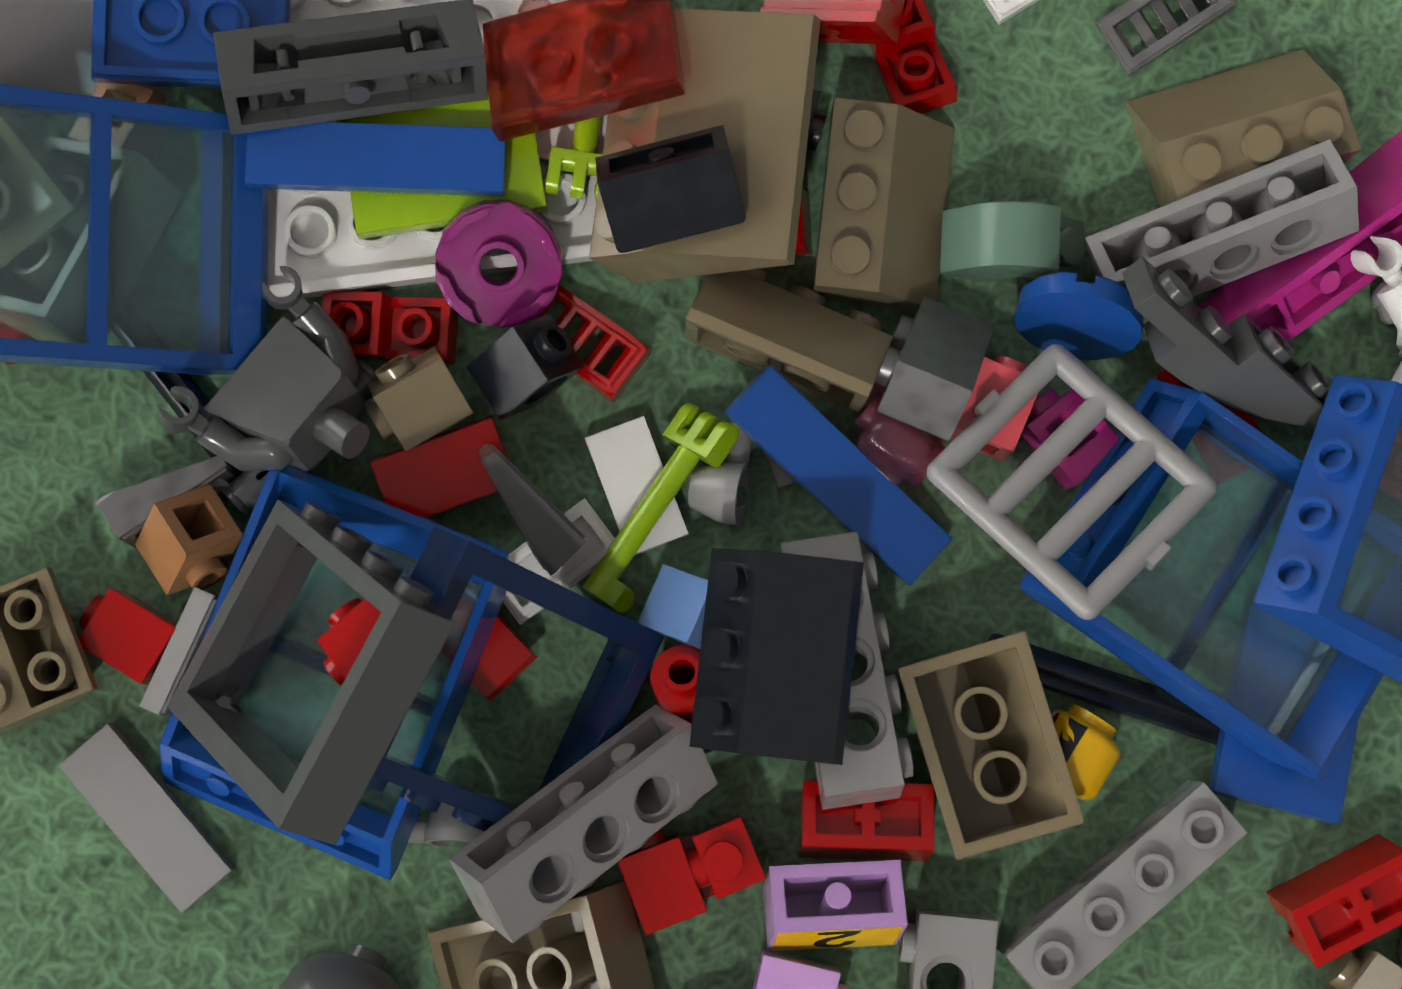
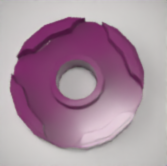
M483 200L461 210L444 228L435 252L436 282L446 302L464 319L479 325L483 323L489 326L497 325V328H505L536 318L554 299L562 276L561 247L551 225L532 208L511 200ZM501 248L513 254L518 266L511 277L504 280H495L489 278L483 272L480 260L487 251Z

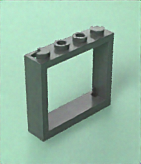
M277 500L167 707L278 829L336 845L455 622L430 602L434 594L431 589L410 578L401 576L404 568L400 564L378 552L369 550L373 543L361 534L339 525L342 520L340 516L325 511L318 504L307 501L303 509ZM318 558L376 607L381 614L297 768L238 706Z

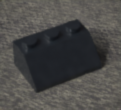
M712 548L689 747L843 765L864 563L761 550Z

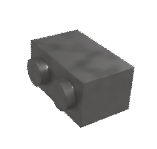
M924 296L914 319L902 315L879 370L875 383L886 387L877 412L950 441L973 392L995 325Z

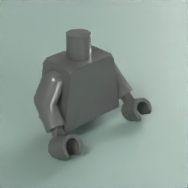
M280 266V269L284 276L295 285L294 291L289 296L282 298L275 296L264 282H262V288L269 305L275 309L289 310L296 318L291 322L282 316L203 408L210 416V419L198 412L199 406L196 395L190 389L182 386L172 387L170 395L178 402L188 406L190 412L187 416L175 418L169 415L167 411L158 408L159 421L167 431L172 433L192 431L198 435L195 442L241 471L282 470L288 465L303 471L315 469L331 449L350 459L361 453L369 440V427L357 419L364 411L366 401L355 387L360 377V370L349 338L317 302L310 305L302 296L301 278L295 270L287 266Z

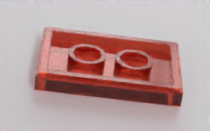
M567 0L482 23L492 131L500 142L685 95L673 0Z

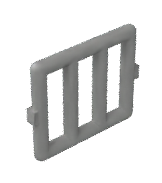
M1060 344L1048 346L1000 394L993 389L975 407L974 414L977 417L928 465L926 471L927 477L932 484L1083 620L1096 618L1144 567L1151 572L1172 549L1168 543L1211 500L1218 489L1217 482L1213 476ZM1057 375L1085 401L987 498L959 471ZM1106 418L1128 437L1134 445L1036 542L1011 520L1008 515ZM1155 461L1178 481L1184 489L1086 588L1057 560Z

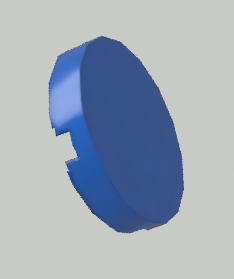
M1059 272L1041 276L1023 286L1014 312L1016 329L1030 344L1042 350H1045L1052 344H1060L1080 360H1101L1119 357L1131 351L1142 338L1144 316L1134 308L1128 289L1112 279L1095 276V283L1091 284L1077 282L1078 273Z

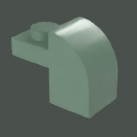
M989 202L942 211L941 274L978 282H994L1017 277L1035 280L1044 275L1072 272L1078 273L1077 282H1083L1084 222L1061 216V207L1034 202Z

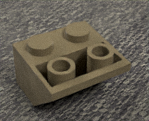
M45 567L0 587V736H4L58 714L98 689L52 567Z

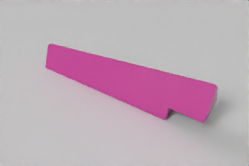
M1402 130L1349 172L1357 185L1358 232L1222 285L1200 305V309L1204 310L1208 306H1212L1223 316L1228 324H1231L1244 313L1262 330L1272 326L1286 341H1290L1379 277L1357 271L1351 262V252L1353 250L1364 251L1376 262L1379 250L1372 242L1370 236L1389 238L1397 241L1402 246Z

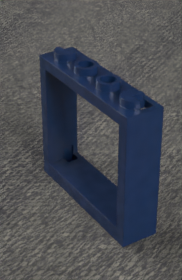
M434 526L410 579L431 589L434 594L430 602L450 619L459 604L471 576L475 575L608 639L538 790L540 791L622 729L665 636L471 541ZM398 730L367 786L379 792H384L388 782L403 787L400 794L402 798L432 812H437L441 802L455 807L452 813L454 818L482 831H486L490 828L492 822L497 823L518 807L387 755Z

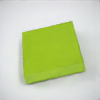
M528 83L488 88L487 100L340 120V123L506 128L508 134L505 197L350 192L358 238L367 239L446 227L461 210L483 200H511L530 207L537 213L548 211Z

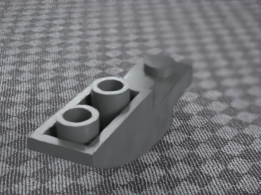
M1143 256L1122 272L1134 308L1148 320L1144 324V329L1155 360L1163 368L1195 390L1201 391L1212 399L1236 410L1278 422L1316 427L1331 385L1324 374L1313 363L1308 361L1301 366L1292 358L1294 357L1292 348L1275 328L1269 326L1262 330L1244 313L1231 324H1228L1223 316L1212 306H1208L1204 310L1200 309L1192 301L1193 296L1187 285L1171 269H1166L1163 273H1160Z

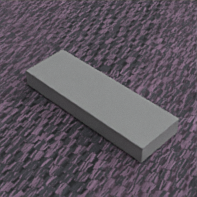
M107 723L58 765L181 914L190 909L235 870L113 723Z

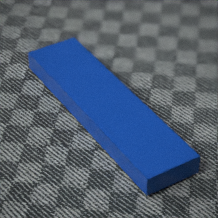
M332 122L247 133L245 184L248 188L505 197L508 134L506 128Z
M766 365L723 412L850 533L858 532L859 541L869 551H872L905 584L911 586L952 540L932 518L771 365Z

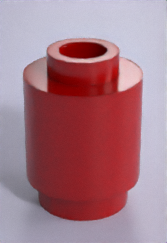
M679 645L667 649L658 656L652 666L650 680L658 706L692 724L700 649L690 645ZM684 681H690L687 684L680 685Z

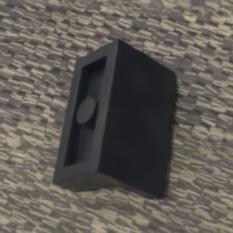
M723 125L595 158L598 187L615 246L619 253H627L743 223L746 219Z

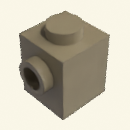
M435 347L413 359L408 353L391 359L376 370L375 374L378 379L368 384L371 394L376 401L366 407L369 416L383 439L386 441L396 435L405 452L473 414Z

